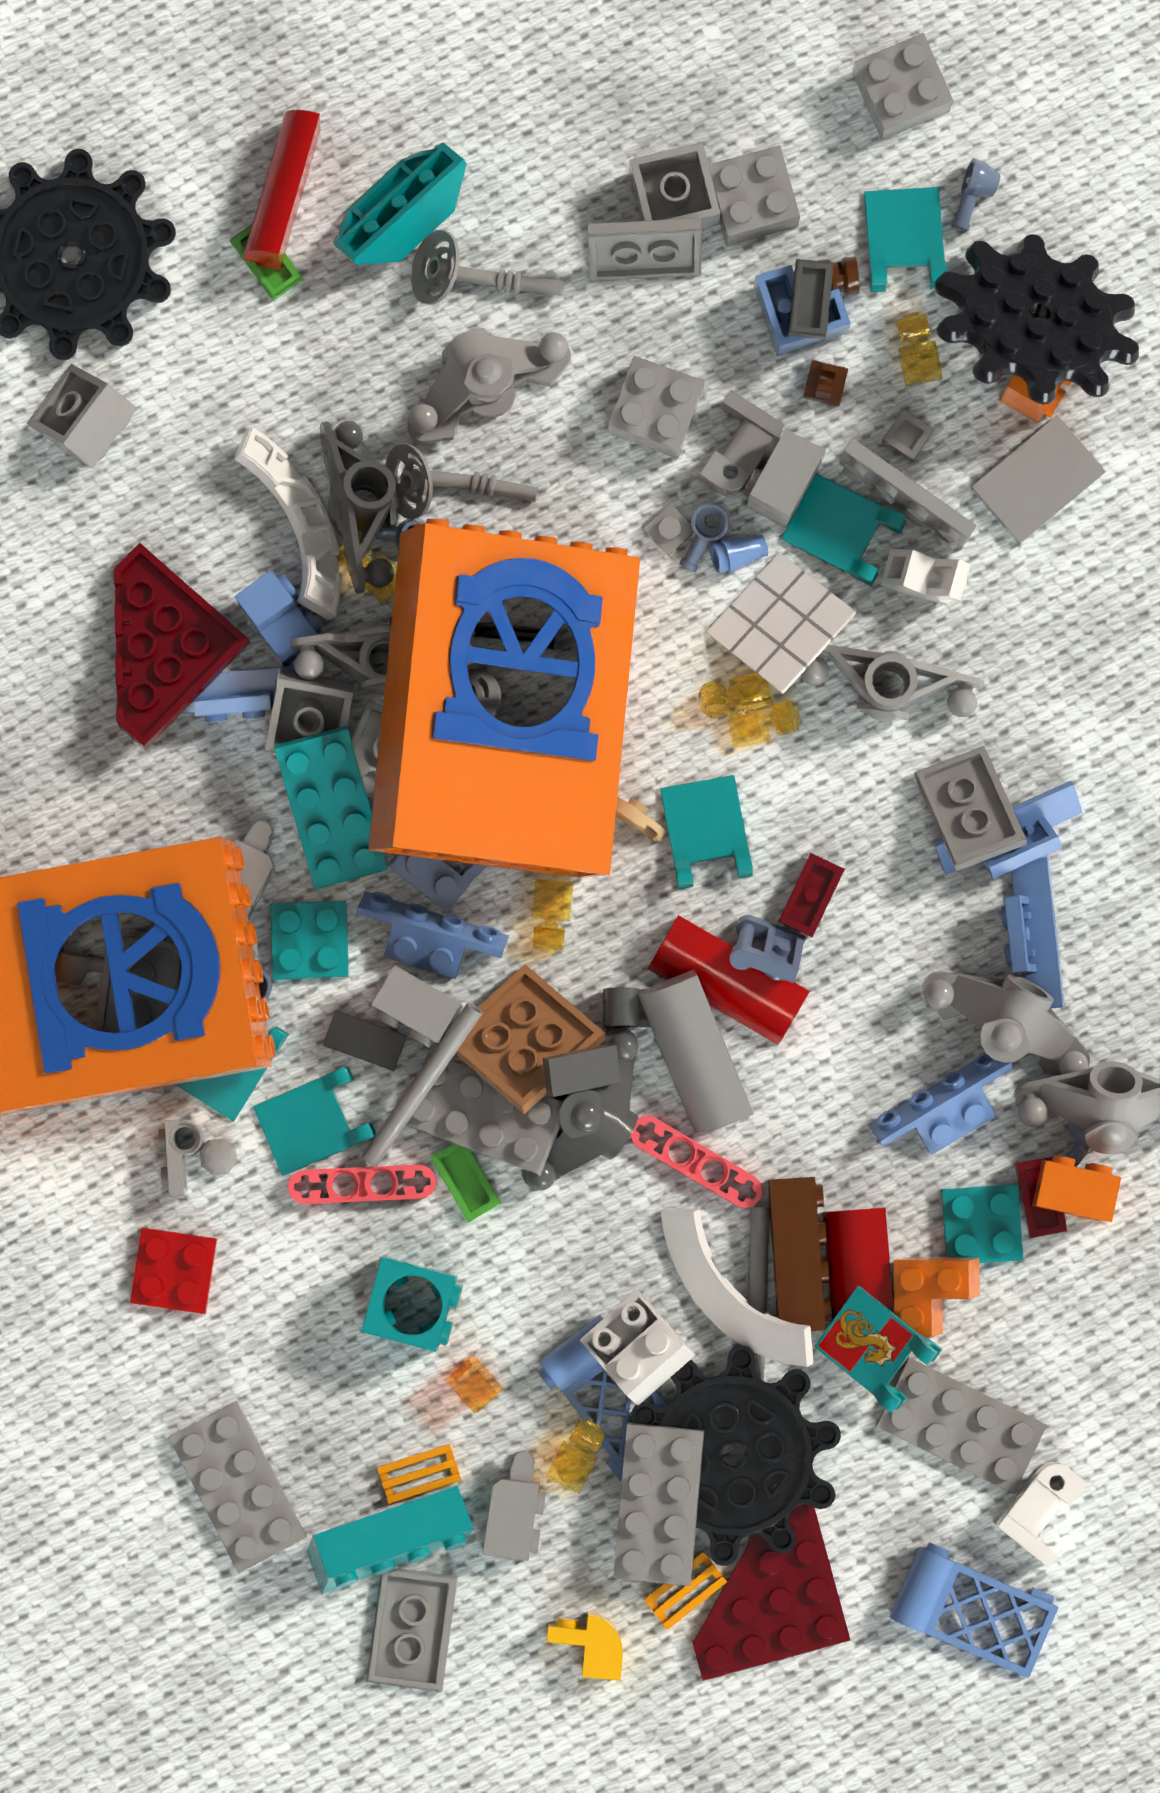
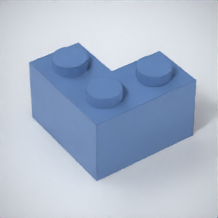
M792 265L757 275L754 281V289L777 356L848 334L851 325L840 290L835 289L831 291L826 340L788 336L794 281Z
M270 570L234 596L241 609L283 666L290 664L300 654V650H292L290 648L291 640L318 635L316 632L321 629V626L309 610L302 614L296 606L295 601L298 600L299 596L284 574L277 578L274 572Z

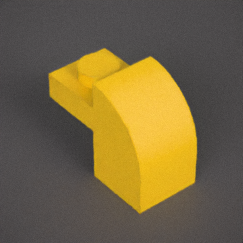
M588 1612L586 1627L579 1626V1619L557 1617L556 1624L548 1623L547 1642L585 1646L582 1677L621 1681L622 1641L617 1629L607 1618L594 1612Z

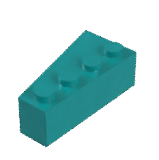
M457 1485L312 1536L307 1554L323 1595L349 1586L371 1575L376 1576L386 1573L404 1562L414 1563L429 1557L431 1555L430 1552L442 1547L446 1551L458 1548L467 1543L466 1538L470 1536L474 1528Z

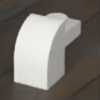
M890 549L881 585L913 597L935 603L949 604L950 600H961L962 593L967 584L970 564L955 559H935L915 550Z

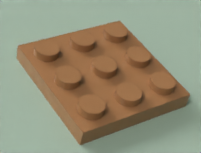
M525 964L478 1006L483 1014L455 1054L518 1110L525 1114L547 1094L542 1058L596 1047L603 1043L606 1037L603 1030Z

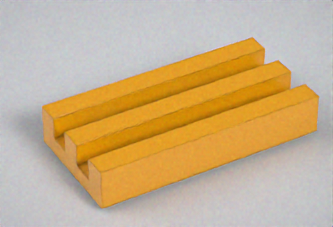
M450 1443L377 1467L388 1504L462 1480ZM442 1454L446 1455L447 1461L392 1479L388 1477L387 1472ZM450 1468L452 1474L450 1476L395 1494L393 1492V1486Z
M704 1551L693 1559L692 1570L702 1562L707 1568L691 1580L690 1586H684L660 1606L655 1600L675 1584L662 1583L644 1598V1601L667 1630L727 1583V1580ZM714 1576L716 1580L672 1616L669 1618L666 1616L665 1612L708 1577Z

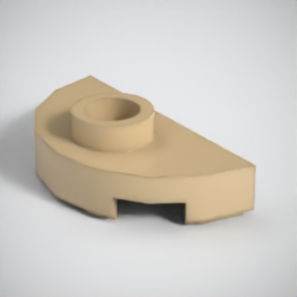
M617 797L616 817L655 843H660L666 834V830L647 816L649 809L632 797L628 802Z

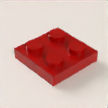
M141 1227L130 1303L206 1314L218 1238Z

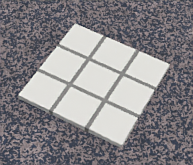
M779 552L706 632L784 694L857 613Z

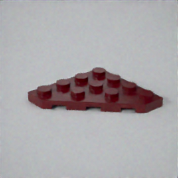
M139 543L114 568L116 722L126 734L146 751L250 644V641L240 630Z
M802 1504L796 1506L790 1513V1525L796 1535V1544L790 1552L784 1554L777 1553L769 1547L767 1541L762 1536L753 1534L692 1642L703 1681L851 1641L814 1507Z

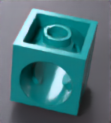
M383 1256L380 1260L361 1332L436 1352L440 1344L444 1346L448 1344L453 1322L446 1321L449 1308L458 1307L463 1285L456 1284L457 1275ZM407 1276H419L429 1280L433 1284L430 1288L437 1299L441 1298L442 1301L441 1314L436 1324L434 1325L432 1321L419 1328L420 1333H410L398 1328L395 1325L398 1322L392 1310L387 1311L386 1308L387 1295L391 1287L394 1285L397 1288L408 1282Z

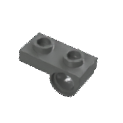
M628 987L603 989V1027L651 1028L637 995L638 992L645 989Z

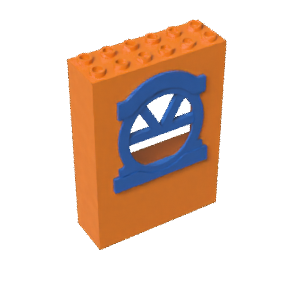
M427 519L426 523L414 524V528L400 533L368 851L578 878L610 875L640 557L628 556V550L623 548L607 547L605 552L592 550L593 544L586 542H570V546L557 544V538L549 536H535L534 540L522 539V533L511 530H500L498 535L485 533L486 527L480 525L465 524L463 529L449 527V521L443 519ZM513 597L537 599L553 609L552 614L524 654L503 606L504 600ZM486 612L491 614L506 652L469 645L477 623ZM567 624L576 644L577 661L572 662L540 657L561 626ZM467 662L574 677L576 681L568 701L555 716L536 726L516 727L499 721L480 704L471 687Z
M215 837L0 877V1115L272 1067L271 1058L276 1057L273 1037L271 1035L267 1036L265 1021L270 1018L269 1007L266 998H261L259 983L263 982V971L260 961L254 959L252 945L257 944V934L254 923H248L246 908L251 907V898L248 886L242 885L240 870L245 868L241 847L236 848L235 842ZM118 913L136 914L153 921L154 927L124 952ZM101 916L120 1033L102 1032L85 1026L68 1013L58 996L54 971L58 953L72 932L85 922ZM167 936H170L174 941L181 959V981L177 990L127 972L131 966ZM130 990L167 1003L168 1008L157 1019L137 1029Z

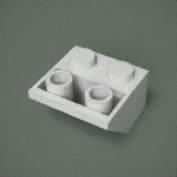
M638 1289L580 1339L625 1395L638 1406L695 1356L690 1347Z

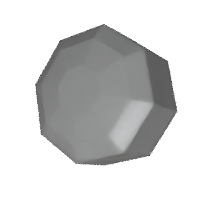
M224 1138L208 1140L200 1150L201 1166L212 1175L228 1174L237 1163L236 1147Z

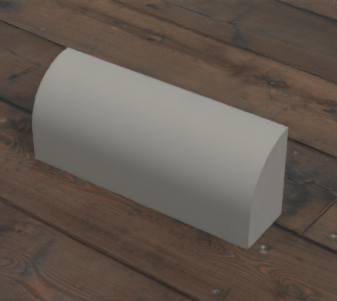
M694 970L638 992L637 995L694 1132L715 1130L753 1115V1110L699 978Z

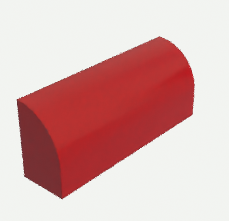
M289 110L285 112L244 250V260L280 271L320 135V113L306 110Z
M678 915L647 970L665 980L694 970L711 1007L779 1045L810 991L795 982L774 980L764 972L752 967L744 970L734 968L730 963V954L733 946Z
M886 1207L823 1212V1222H825L827 1244L825 1245L829 1268L828 1288L832 1321L858 1286L862 1287L894 1313Z

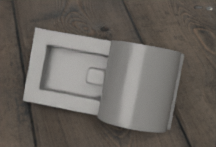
M180 1119L164 1120L165 1129H159L158 1132L160 1152L166 1151L167 1167H161L162 1190L168 1189L169 1197L188 1196L185 1156L194 1155L202 1149L205 1135L201 1127L193 1122ZM189 1127L196 1134V1142L192 1148L184 1150L179 1147L176 1138L181 1129Z

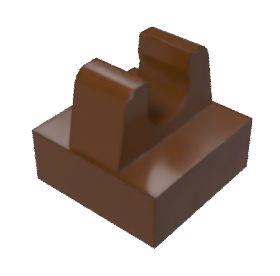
M812 360L803 398L839 407L849 368Z

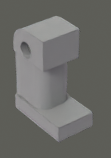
M730 390L723 401L722 409L742 423L722 453L714 451L699 474V481L724 496L737 495L746 487L754 470L761 465L765 456L764 452L774 435L779 437L785 425L733 390ZM725 471H733L736 477L728 479L723 473Z

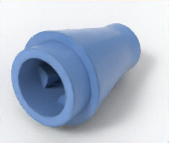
M762 534L750 537L720 538L717 540V543L710 545V556L716 572H726L729 575L759 558L768 556V547Z

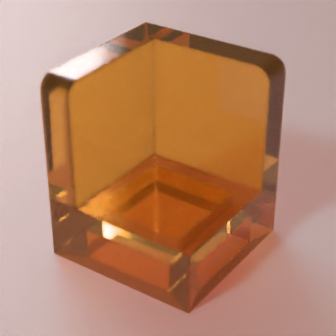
M475 1353L445 1379L473 1413H478L504 1390V1386Z

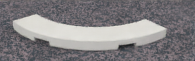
M250 426L244 432L234 460L257 476L284 509L292 524L301 553L302 583L297 602L329 621L336 615L342 575L339 573L337 561L339 547L328 513L305 475L301 477L296 469L286 460L289 456L267 436Z
M665 1208L661 1210L663 1232L675 1269L685 1288L705 1315L725 1334L737 1343L749 1346L754 1353L789 1365L808 1367L813 1364L810 1326L783 1321L767 1313L762 1314L746 1303L747 1299L733 1287L726 1277L722 1278L711 1260L713 1255L703 1230L700 1209Z

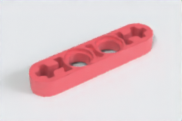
M642 1116L638 1118L630 1138L641 1150L736 1206L742 1208L752 1207L761 1199L762 1185L752 1174L655 1117ZM649 1122L655 1125L653 1132L662 1138L665 1130L673 1134L664 1144L662 1154L654 1151V1148L659 1145L655 1141L648 1139L645 1144L639 1141L640 1133L636 1131L639 1124L646 1126ZM676 1141H683L690 1147V1157L684 1163H676L669 1157V1147ZM709 1160H715L723 1167V1176L715 1183L707 1182L701 1174L702 1166ZM730 1169L738 1173L733 1178L736 1182L745 1184L749 1180L753 1183L751 1189L756 1193L753 1199L746 1197L743 1202L738 1200L739 1192L731 1186L728 1187L727 1193L719 1189L728 1180Z
M424 1165L308 1169L298 1171L292 1175L289 1180L288 1190L293 1200L303 1204L409 1200L430 1196L436 1188L437 1180L434 1172ZM396 1171H404L403 1179L414 1178L416 1171H423V1176L430 1178V1185L424 1186L422 1193H416L414 1186H403L405 1194L397 1195L399 1181ZM380 1172L387 1173L393 1182L391 1190L383 1195L375 1193L371 1188L372 1177ZM328 1174L326 1188L329 1198H321L322 1190L310 1191L308 1198H303L302 1192L295 1191V1184L301 1183L302 1176H308L309 1182L320 1183L322 1182L320 1175ZM347 1174L354 1180V1190L348 1196H339L333 1190V1181L338 1175Z

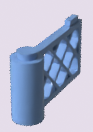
M599 1315L539 1360L543 1368L537 1372L551 1390L558 1386L611 1456L606 1464L621 1481L628 1418L631 1416V1399L626 1396L625 1410L603 1408L606 1386L619 1388V1386L615 1382L607 1381L608 1373L580 1341L584 1335L603 1320L601 1315ZM603 1371L602 1380L592 1379ZM584 1384L601 1386L598 1407L582 1405L573 1393ZM657 1390L651 1394L654 1405L661 1407L668 1405ZM587 1411L597 1412L596 1423ZM602 1413L624 1416L621 1437L603 1434L600 1430ZM610 1442L620 1443L619 1453Z
M929 1542L927 1548L919 1546L889 1618L1029 1678L1059 1608L1052 1604L1054 1596L1032 1587L1030 1594L957 1563L948 1558L949 1550ZM960 1572L972 1578L977 1592L957 1600L953 1585ZM979 1581L988 1584L991 1587L982 1590ZM998 1590L1006 1592L1012 1607L992 1615L985 1596ZM950 1595L952 1603L945 1605ZM1014 1596L1026 1602L1017 1605ZM980 1598L987 1618L967 1625L960 1606ZM1033 1605L1047 1610L1040 1626L1030 1630L1026 1629L1020 1614L1021 1610ZM955 1608L962 1628L948 1634L935 1629L940 1615ZM1014 1613L1022 1633L1002 1640L995 1621ZM990 1623L997 1643L981 1649L975 1646L970 1631ZM1037 1633L1036 1638H1035V1640H1034V1642H1033V1645H1032V1642H1031V1639H1030L1029 1636L1034 1635V1634ZM965 1634L968 1642L956 1637ZM1025 1639L1029 1654L1024 1666L1011 1662L1004 1646ZM1000 1649L1002 1657L991 1652Z

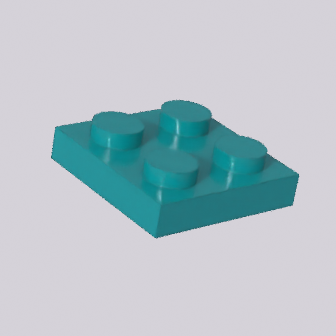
M346 901L270 904L273 980L349 977Z
M1018 1184L941 1189L946 1257L979 1258V1263L1024 1260Z

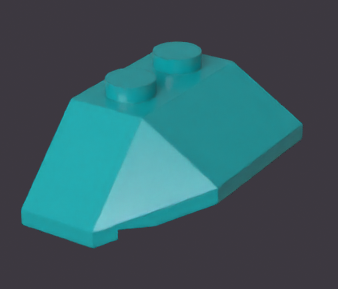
M444 142L435 145L434 149L423 150L401 159L346 210L340 224L339 234L335 236L333 244L356 265L400 262L454 213L467 163Z

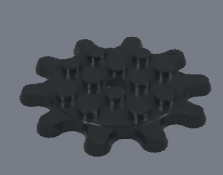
M74 149L67 154L62 174L53 180L41 178L35 169L26 162H19L13 165L9 171L8 178L15 190V200L11 206L0 210V291L6 298V306L0 314V335L7 339H13L18 337L27 327L40 325L49 333V350L56 359L62 361L68 360L76 354L80 335L89 329L101 331L107 340L116 347L128 345L134 334L132 325L127 318L129 305L139 299L148 300L152 303H162L171 294L169 281L151 270L149 258L154 250L167 246L174 241L176 229L173 223L164 218L145 220L137 214L136 202L146 189L145 178L140 172L136 170L125 171L113 183H100L93 176L92 157L83 149ZM75 246L82 251L81 259L77 265H68L62 261V253L66 248Z
M1029 234L1024 237L1018 244V253L1012 256L1000 254L987 242L975 241L967 248L965 253L966 260L974 269L973 275L966 276L949 271L944 272L936 279L934 289L937 294L953 301L960 310L959 314L947 316L938 324L937 334L945 342L968 343L978 350L980 358L974 364L972 373L982 383H995L1007 374L1019 376L1027 384L1029 397L1042 405L1050 404L1055 400L1056 385L1064 381L1076 383L1090 396L1102 397L1109 390V378L1100 364L1105 361H1115L1124 365H1132L1139 358L1138 343L1119 333L1114 327L1115 323L1130 320L1134 316V300L1127 294H1108L1097 288L1093 281L1099 274V263L1092 255H1082L1071 263L1059 262L1047 254L1044 240L1035 234ZM1030 313H1036L1041 316L1046 314V320L1033 318Z
M737 1345L731 1349L727 1357L725 1371L716 1377L704 1375L695 1362L689 1360L671 1376L677 1390L676 1397L671 1404L661 1407L649 1402H642L639 1406H634L630 1416L631 1422L635 1424L704 1430L696 1528L702 1529L709 1536L710 1557L720 1566H728L737 1559L740 1541L750 1534L762 1536L767 1541L769 1547L777 1553L784 1554L790 1552L796 1544V1535L789 1521L792 1510L802 1504L825 1509L832 1505L836 1496L832 1484L815 1474L813 1460L819 1452L832 1449L839 1443L841 1431L832 1421L810 1422L802 1416L800 1402L810 1389L811 1382L809 1376L803 1370L793 1369L788 1371L777 1382H764L756 1373V1355L754 1351L745 1345ZM729 1444H736L744 1451L743 1461L736 1466L727 1464L722 1457L724 1447Z

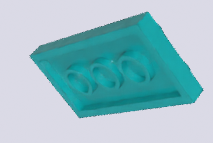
M348 726L274 745L314 889L317 890L388 870L383 852L368 851L372 811Z

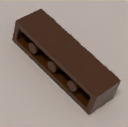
M815 1177L768 1180L777 1318L794 1324L810 1326L811 1331L826 1330L825 1322H832L830 1299H823L822 1284L829 1283V1268L827 1260L821 1261L820 1245H826L827 1239L825 1222L818 1223L817 1207H824L823 1185L816 1184Z

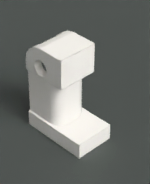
M1059 1462L1045 1463L1036 1470L995 1522V1525L1050 1568L1058 1555L1036 1537L1065 1502L1071 1506L1088 1483L1070 1468ZM1058 1475L1060 1477L1059 1486L1051 1488L1049 1484L1050 1479Z

